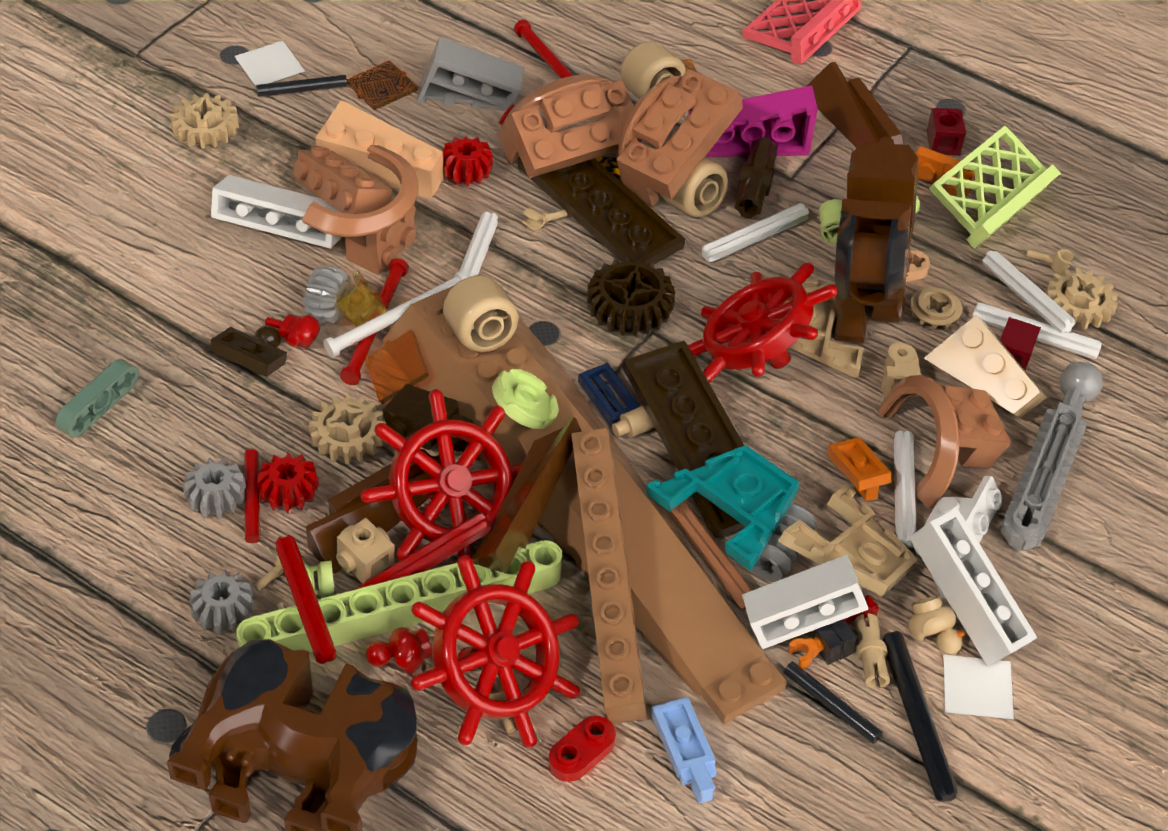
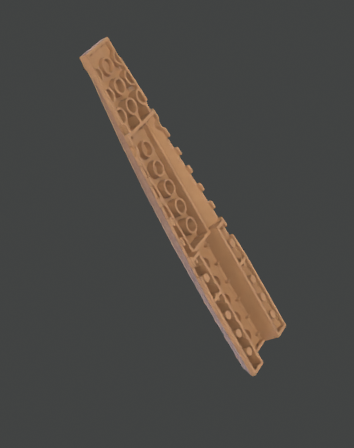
M454 286L412 303L383 338L385 348L416 387L430 392L434 389L441 390L443 396L457 401L460 415L465 416L466 419H472V422L481 427L491 410L495 406H499L493 397L492 386L502 371L510 372L511 369H521L542 380L547 386L545 392L549 397L552 394L556 397L559 408L557 417L550 426L544 429H532L519 424L506 414L492 435L505 450L511 465L522 464L535 440L563 428L571 417L577 419L582 432L605 428L569 375L520 317L512 338L503 346L493 351L482 353L471 351L465 347L449 327L443 314L444 300L450 289ZM609 434L613 450L635 624L642 631L646 642L696 695L702 696L721 722L725 724L785 690L787 681L759 648L661 506L647 495L646 485ZM573 450L537 525L540 528L544 527L554 537V543L562 551L566 550L576 561V567L586 575L588 574ZM480 453L477 460H482L488 469H491L484 455Z

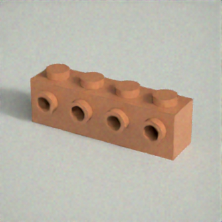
M312 146L311 150L298 151V158L293 168L294 180L341 213H368L390 203L391 188L334 151H330V149L322 146Z

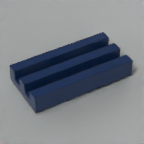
M608 363L578 374V383L611 428L612 424L620 421L622 414L640 407ZM600 374H603L627 408L622 407L614 396V392L599 376Z

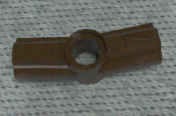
M760 137L758 140L752 141L747 163H743L734 207L741 217L752 219L753 216L761 214L765 196H769L778 145L774 144L770 138Z

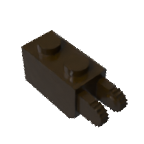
M405 384L382 409L386 425L407 439L415 431L434 423L429 400L430 391ZM444 396L448 420H461L473 423L472 419H466L465 416L460 415L456 400ZM451 437L453 450L462 451L463 453L469 442ZM437 438L429 440L422 448L439 452Z

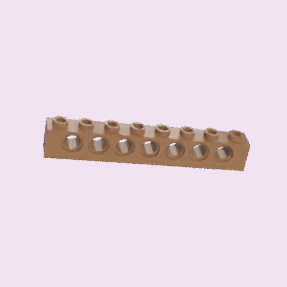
M608 428L571 433L605 711L608 720L612 724L648 719L613 450Z

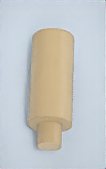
M643 406L622 414L620 421L612 424V431L616 437L626 434L632 438L655 428Z

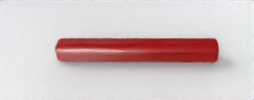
M478 513L360 584L357 589L424 572L492 530L491 525L483 513Z
M287 535L284 538L280 537L275 542L276 551L316 662L319 664L332 662L337 656L336 649L296 540L291 535Z

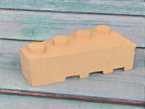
M343 100L339 102L315 137L316 146L326 147L330 151H334L388 187L400 190V181L387 167L368 159L370 152L367 151V148L370 145H380L402 156L411 164L418 178L419 196L432 199L443 181V151Z

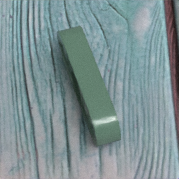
M123 359L115 360L61 408L55 421L57 429L72 438H76L84 433L134 387L139 376L138 368Z

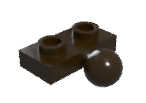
M269 325L257 329L254 337L229 327L212 338L210 343L211 352L222 356L227 361L240 364L252 370V372L266 377L286 364L287 352L277 348L281 342L279 331Z

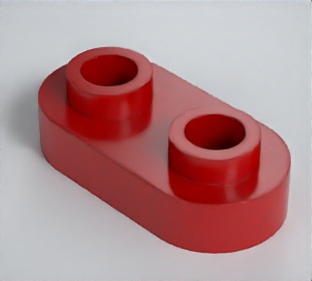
M589 716L577 724L552 746L549 752L548 763L551 774L564 782H573L582 778L614 748L616 730L612 722L602 716ZM593 730H597L602 732V734L593 735L590 732ZM572 754L575 758L568 760L563 755Z

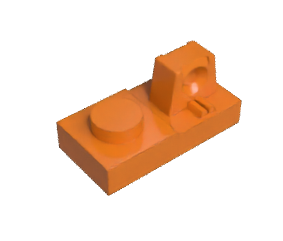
M920 146L916 152L919 159L918 179L933 184L956 166L960 160ZM963 169V179L974 181V171ZM942 185L948 194L957 197L956 186ZM964 188L965 195L968 196L972 189Z
M857 437L828 445L829 459L856 487V492L863 497L864 501L878 499L879 486L891 483V471L864 441Z

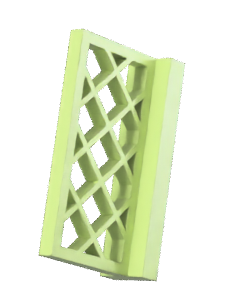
M1005 125L933 183L929 190L971 234L966 240L975 249L1042 192L1061 173L1053 164L1046 169ZM1002 137L1010 146L1011 152L999 150L998 139ZM981 154L992 156L993 166L981 164ZM1000 158L1011 160L1012 170L1001 168ZM1020 162L1026 163L1034 173L1020 172ZM963 169L974 171L975 181L963 179ZM982 173L994 175L995 185L983 183ZM1002 177L1013 179L1014 189L1003 187ZM942 185L956 186L957 197L949 195ZM964 188L976 190L977 200L966 199ZM984 192L994 193L996 195V204L985 202ZM966 207L978 209V221L974 222L966 213Z

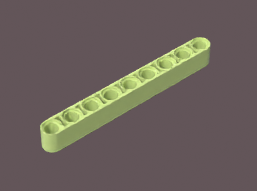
M538 541L527 544L525 549L518 548L507 573L476 564L474 566L482 586L491 584L513 586L521 564L525 561H531L535 565V573L527 592L530 594L549 589L560 581L562 550L552 541ZM454 563L318 599L325 621H334L326 624L334 646L393 631L397 628L423 623L425 621L415 617L411 612L414 603L423 602L443 613L445 608L456 597L467 592L458 564ZM296 605L247 618L238 625L236 630L238 647L251 640L271 639L291 650L313 652Z

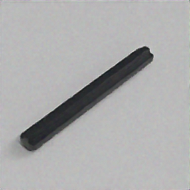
M899 631L887 632L882 639L887 648L886 656L935 798L939 802L954 800L958 789L903 634Z

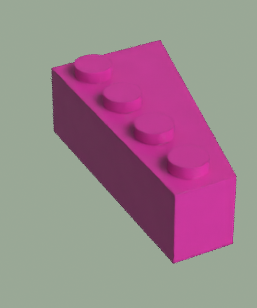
M812 85L742 99V110L706 155L707 157H748L752 141L758 140L760 137H766L778 145L777 156H809L818 111Z

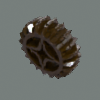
M627 257L622 263L614 259L611 265L603 264L600 270L594 272L588 284L587 303L590 308L591 317L597 318L598 325L607 324L609 332L618 329L621 336L624 332H632L635 337L638 331L648 335L651 328L659 330L662 323H667L672 310H674L675 290L671 277L665 276L663 268L655 269L653 262L647 265L642 264L641 258L637 262H630Z

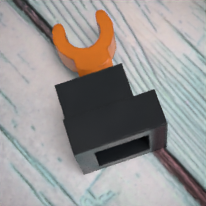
M842 619L815 629L813 639H794L789 644L788 654H793L796 651H802L806 654L799 659L798 666L802 669L808 667L812 663L813 658L818 654L829 665L853 654L857 636L846 621Z

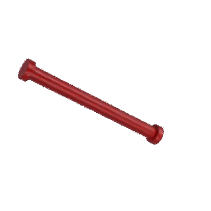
M522 19L515 24L514 32L516 35L523 37L561 79L574 76L532 31L531 24L527 20Z
M399 258L391 260L388 267L389 275L368 321L387 311L401 278L409 270V265L404 260ZM377 332L358 341L348 366L344 367L340 373V379L348 385H357L361 378L360 370Z

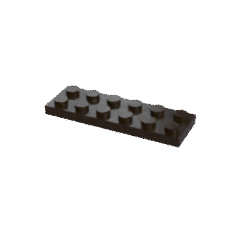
M518 157V168L527 175L521 158ZM595 158L530 178L621 262H624L627 257L630 262H637L641 258L642 264L647 265L653 262L654 265L684 248L685 238Z
M685 340L623 361L622 369L678 471L683 469L693 471L705 466L706 460L744 446ZM695 492L692 494L715 538L745 527L700 493Z

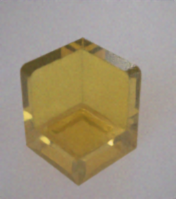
M359 271L353 274L356 286L336 301L337 306L356 327L387 312L382 297Z

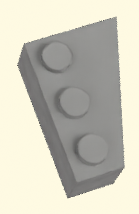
M439 37L421 78L416 103L426 104V100L444 101L446 106H454V102L473 104V108L506 111L512 103L514 104L520 92L524 67Z

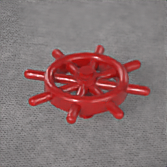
M810 262L802 264L790 278L771 277L763 279V275L760 272H753L750 276V284L733 293L717 308L704 306L701 309V316L708 319L703 330V339L689 344L688 347L694 357L708 351L713 359L702 371L709 384L724 368L739 370L751 367L752 374L755 377H761L765 373V362L770 361L774 369H780L791 361V355L787 352V349L799 338L806 340H815L817 338V329L809 326L813 317L814 306L835 297L838 293L837 287L829 284L807 293L802 284L814 272V266Z
M434 389L429 393L434 423L415 431L407 439L385 423H379L375 426L374 432L376 436L397 450L390 467L389 485L364 489L360 497L365 503L392 500L398 516L411 530L397 550L399 560L412 554L422 539L432 542L452 530L434 524L447 502L453 528L466 521L463 500L483 513L492 527L522 464L511 465L505 450L492 436L506 415L503 407L495 406L481 427L467 421L448 420L443 393L439 389ZM451 437L469 442L457 462L455 461ZM434 438H437L441 465L420 450L425 443ZM482 453L491 469L469 472L479 454ZM411 462L432 477L408 482ZM494 483L491 502L471 486ZM426 494L431 499L423 513L418 510L411 496ZM471 544L457 552L458 558L463 555L473 558Z
M463 555L458 559L457 564L467 592L456 597L445 608L443 613L423 602H416L412 605L411 612L415 617L436 628L432 646L435 668L415 675L411 680V686L414 690L421 691L441 683L448 696L459 707L467 711L457 737L460 744L469 745L472 743L481 718L503 719L513 717L523 745L527 748H532L537 744V736L528 711L538 705L546 697L550 689L570 699H576L580 695L578 685L557 674L560 660L557 635L576 628L579 624V618L575 614H568L552 621L542 605L527 593L535 573L533 562L525 561L521 564L513 586L503 584L482 586L472 558L468 555ZM488 603L506 606L498 628ZM472 609L475 611L483 634L462 624L465 616ZM518 616H520L529 630L514 636L512 633ZM457 639L470 645L461 649L458 657L456 650ZM535 645L536 663L520 655V650ZM512 668L531 678L522 692H520ZM480 669L482 671L474 689L463 673ZM497 675L507 701L489 699Z

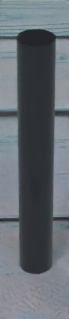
M346 75L259 84L256 85L257 96L347 87Z
M792 661L786 666L783 672L786 676L872 744L878 741L883 733L880 729Z

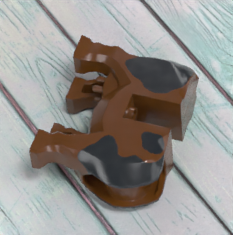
M888 136L882 137L878 143L864 142L851 153L849 172L847 174V199L842 201L836 243L834 276L835 286L838 289V293L835 296V309L838 314L834 334L836 341L864 343L867 329L865 306L873 307L872 321L899 323L903 318L905 297L903 295L906 277L909 276L907 273L912 261L910 243L915 223L919 159L909 145L894 144V140Z
M271 639L251 640L232 652L220 664L207 685L198 718L173 743L167 761L170 779L206 791L211 783V770L214 762L217 782L209 793L212 811L215 814L247 823L251 815L249 797L246 790L248 779L255 770L270 769L287 782L305 785L301 794L294 800L295 807L287 813L284 819L286 831H363L358 811L369 796L389 789L403 778L415 763L418 739L414 701L407 689L393 683L371 679L362 674L353 665L345 663L321 714H315L311 709L307 708L313 695L309 651L291 650Z

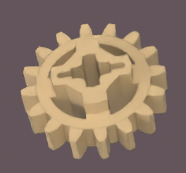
M205 93L203 97H198L194 94L192 95L193 100L182 99V106L175 105L173 107L174 113L170 114L173 135H178L179 142L188 140L189 147H193L196 143L200 144L201 149H204L206 144L210 143L213 147H217V141L229 142L228 135L235 136V128H239L236 106H231V100L229 99L221 101V95L210 98L209 93Z
M1076 268L1075 273L1064 269L1062 276L1057 273L1054 275L1045 293L1074 318L1075 324L1081 323L1083 329H1087L1089 323L1096 328L1100 327L1101 322L1108 323L1118 305L1116 302L1118 293L1112 292L1114 285L1112 283L1104 284L1105 276L1103 275L1097 278L1094 277L1093 270L1083 274L1080 268Z
M350 394L346 395L345 401H340L335 396L332 397V405L329 406L322 402L320 404L321 412H312V422H309L312 446L318 447L320 456L330 453V460L332 462H335L338 457H343L345 464H349L351 457H356L361 462L363 461L364 453L373 456L376 454L375 446H383L384 444L383 440L376 436L374 432L377 424H386L383 412L376 410L375 402L365 405V397L363 396L358 398L357 401H352Z

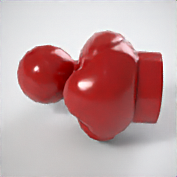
M405 627L393 630L389 643L380 640L372 642L367 647L365 653L368 663L375 667L385 666L393 657L396 664L406 673L416 672L421 666L422 661L431 658L433 655L426 631L423 628L412 631Z

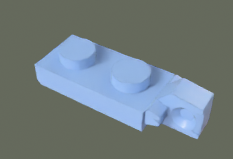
M684 697L651 706L650 715L677 778L680 779L682 785H691L698 804L713 800V791L716 787L711 777H715L717 774L715 769L716 759L689 698Z

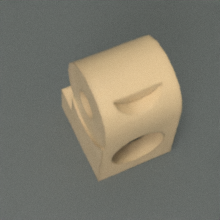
M897 342L888 348L883 369L882 396H887L891 389L902 379L913 375H921L917 352L911 345Z

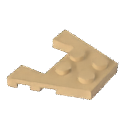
M807 279L802 286L807 293H810L829 284L835 285V283H818L817 279ZM835 297L814 306V313L809 326L817 329V338L815 340L799 338L789 348L853 378H858L864 348L830 341L836 310Z
M848 484L836 491L827 503L829 507L853 524L833 541H827L800 519L782 533L778 540L782 545L820 565L848 555L860 586L881 597L906 576L918 561L889 528L883 531L872 519L875 512L868 505L861 507L853 497L856 492Z

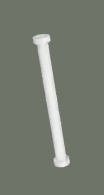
M459 271L454 274V278L334 339L329 337L323 340L327 353L331 358L340 355L341 350L397 322L412 303L456 285L459 281L467 278V275L463 271Z

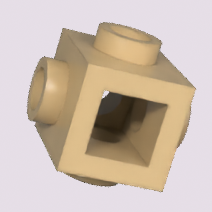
M367 518L356 525L346 527L337 536L336 559L345 572H352L362 583L394 565L395 545L381 527L376 528Z

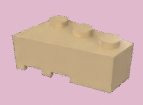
M977 315L924 357L929 363L972 389L986 390L992 402L1020 419L1047 398L986 323Z

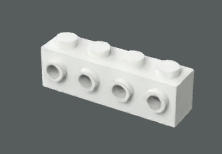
M228 175L213 187L212 218L330 249L342 238V236L330 235L302 223V219L313 201L328 209L340 212L321 198Z
M958 508L929 522L909 537L987 666L1037 639L1036 634Z

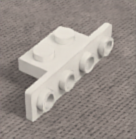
M984 476L973 498L941 497L925 525L958 508L980 543L983 535L987 533L989 524L996 511L1000 509L1002 504V494L997 488L993 476ZM914 547L917 556H920L919 553H918V551H917L916 548ZM933 578L937 586V589L940 593V596L942 598H946L941 589L939 588L938 584L936 583L935 579Z

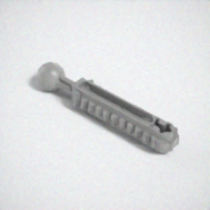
M1078 361L1069 364L1060 375V389L1065 395L1062 403H1059L1057 410L1047 409L1036 441L1000 531L1004 535L1007 545L1015 550L1027 551L1033 547L1038 548L1045 537L1088 424L1081 419L1083 405L1086 402L1093 401L1102 390V374L1090 362Z

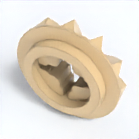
M926 287L916 291L909 305V308L912 309V317L919 318L921 325L931 324L933 329L939 325L948 329L951 324H957L962 314V304L958 297L952 292L939 287Z

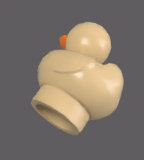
M940 595L924 598L911 604L914 614L910 618L909 629L915 639L922 642L926 636L939 633L937 646L940 651L951 655L961 649L963 644L962 638L966 633L962 630L956 631L953 629L956 623V614L949 606L943 605Z

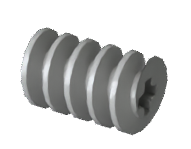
M791 504L754 568L751 569V572L766 581L776 582L781 580L783 574L791 570L792 563L798 558V552L782 545L778 540L784 530L799 519L815 530L817 523L812 514L801 506Z

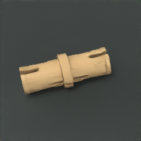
M868 613L869 625L866 627L864 614L854 620L859 640L857 655L859 660L863 662L866 686L876 689L875 675H878L880 688H883L890 683L885 662L887 655L886 644L880 637L877 616Z

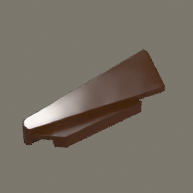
M836 62L829 63L807 85H812L818 110L856 148L864 142L878 143L882 137L886 136L893 139L894 144H903L902 134L862 80L854 78L847 82Z
M571 417L563 428L533 442L491 527L492 530L472 558L474 564L507 573L518 548H526L573 451L571 433L582 432L575 417Z
M420 449L441 465L439 454L431 456L426 450ZM411 462L408 482L432 477ZM391 464L328 499L329 516L306 526L308 549L319 562L332 560L333 574L342 569L336 559L337 536L346 527L356 525L367 518L376 528L381 527L387 533L402 521L393 506L392 500L365 503L360 497L364 489L389 485ZM426 494L411 496L417 508L429 499Z

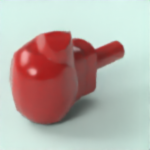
M288 314L283 321L269 317L265 319V325L279 328V334L285 338V343L294 348H308L320 331L318 320L311 315L293 316Z

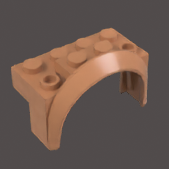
M688 69L683 76L669 77L649 89L631 110L621 133L618 158L616 160L622 183L652 208L659 200L657 192L673 199L692 171L704 159L742 110L743 104L740 92L691 69ZM688 110L691 111L669 141L664 144L678 120ZM637 138H640L656 146L657 148L652 149L638 142Z
M591 74L569 76L551 82L523 98L509 112L497 136L509 164L518 162V157H520L528 177L533 178L618 151L623 127L634 105L623 80L613 83L610 79ZM540 108L543 110L550 130L545 127L539 112ZM602 117L597 121L573 127L564 131H558L562 128H565L567 126H570L581 121Z

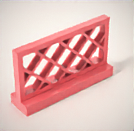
M776 0L742 30L743 38L791 53V62L802 65L861 9V0H817L806 2V0ZM800 1L798 4L786 5L790 2ZM821 9L819 12H810V10ZM798 12H804V13H805V14L794 15V16H791V15H790L791 13H798ZM785 15V17L771 19L773 16ZM806 23L803 26L795 27V24ZM788 25H789V27H790V28H784V29L775 30V27L788 26ZM770 29V31L758 32L757 30ZM791 37V40L786 41L780 38Z

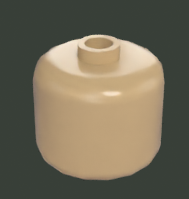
M652 41L644 42L634 47L626 55L621 66V79L625 87L640 99L649 89L672 76H683L686 68L684 63L663 45Z
M705 156L673 199L662 194L660 196L668 204L689 216L700 218L709 215L719 206L727 191L728 178L726 171L719 163Z
M483 275L467 277L451 288L444 300L443 314L447 324L459 341L471 351L480 353L493 351L510 340L517 329L519 315L515 304L503 288L490 277Z

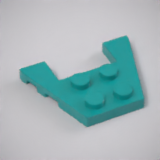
M747 445L706 460L705 466L693 471L683 469L675 472L674 478L660 483L658 479L646 485V490L650 498L669 512L693 493L698 492L743 524L745 528L725 543V553L750 571L754 568L799 492V481Z

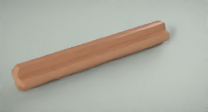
M684 500L670 512L666 509L741 609H746L742 594L752 591L753 588L688 503Z

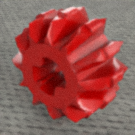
M465 135L464 139L454 137L452 143H445L443 149V171L446 179H453L455 185L465 182L469 186L470 182L481 184L483 178H489L493 165V155L488 142H480L479 137L468 139L467 135Z
M288 451L283 458L273 454L272 463L262 462L261 473H258L257 487L259 488L260 498L263 500V503H270L273 511L284 507L288 514L291 507L296 506L303 510L305 502L314 501L315 492L318 491L319 478L316 475V468L313 462H306L303 454L292 458Z

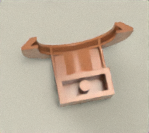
M370 145L367 148V151L370 152L368 159L387 167L399 179L401 188L397 196L386 206L362 214H347L333 211L313 201L309 205L302 223L330 235L345 237L346 260L379 275L389 266L392 259L397 258V255L406 246L408 247L413 243L416 237L414 224L416 207L414 203L418 195V178L414 168L402 156L380 145Z
M913 375L902 379L891 389L881 402L878 414L880 417L886 414L888 418H891L898 408L914 395L921 396L930 406L936 424V449L929 471L915 488V497L932 509L948 489L958 460L963 467L989 469L1011 444V440L986 390L940 385L929 377Z

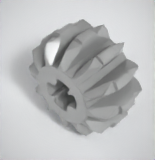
M321 266L313 270L312 276L308 277V285L304 288L306 291L303 302L306 303L304 307L305 313L323 323H335L343 318V313L347 311L348 302L351 300L350 293L352 291L350 286L351 278L347 275L346 271L339 270L338 267Z
M209 457L206 465L195 462L194 471L186 472L185 487L183 488L184 497L189 502V507L193 512L201 511L204 518H207L211 513H215L220 519L224 511L234 514L236 505L243 504L246 482L243 474H240L237 464L228 465L225 458L218 463H214Z
M226 569L221 576H215L212 572H209L208 581L197 579L196 590L190 592L189 600L192 606V617L195 619V622H200L204 631L214 627L215 632L220 635L224 628L229 627L235 633L237 623H241L249 618V614L254 612L253 588L249 582H244V578L240 573L230 577Z

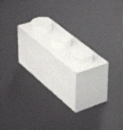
M848 555L742 594L750 625L762 649L868 610L860 583Z

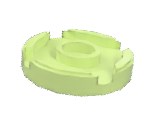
M511 369L510 372L502 371L495 379L492 386L493 397L497 404L504 408L505 413L519 424L532 429H544L550 426L557 417L559 408L556 397L553 394L549 397L545 392L547 389L545 383L533 374L521 369Z

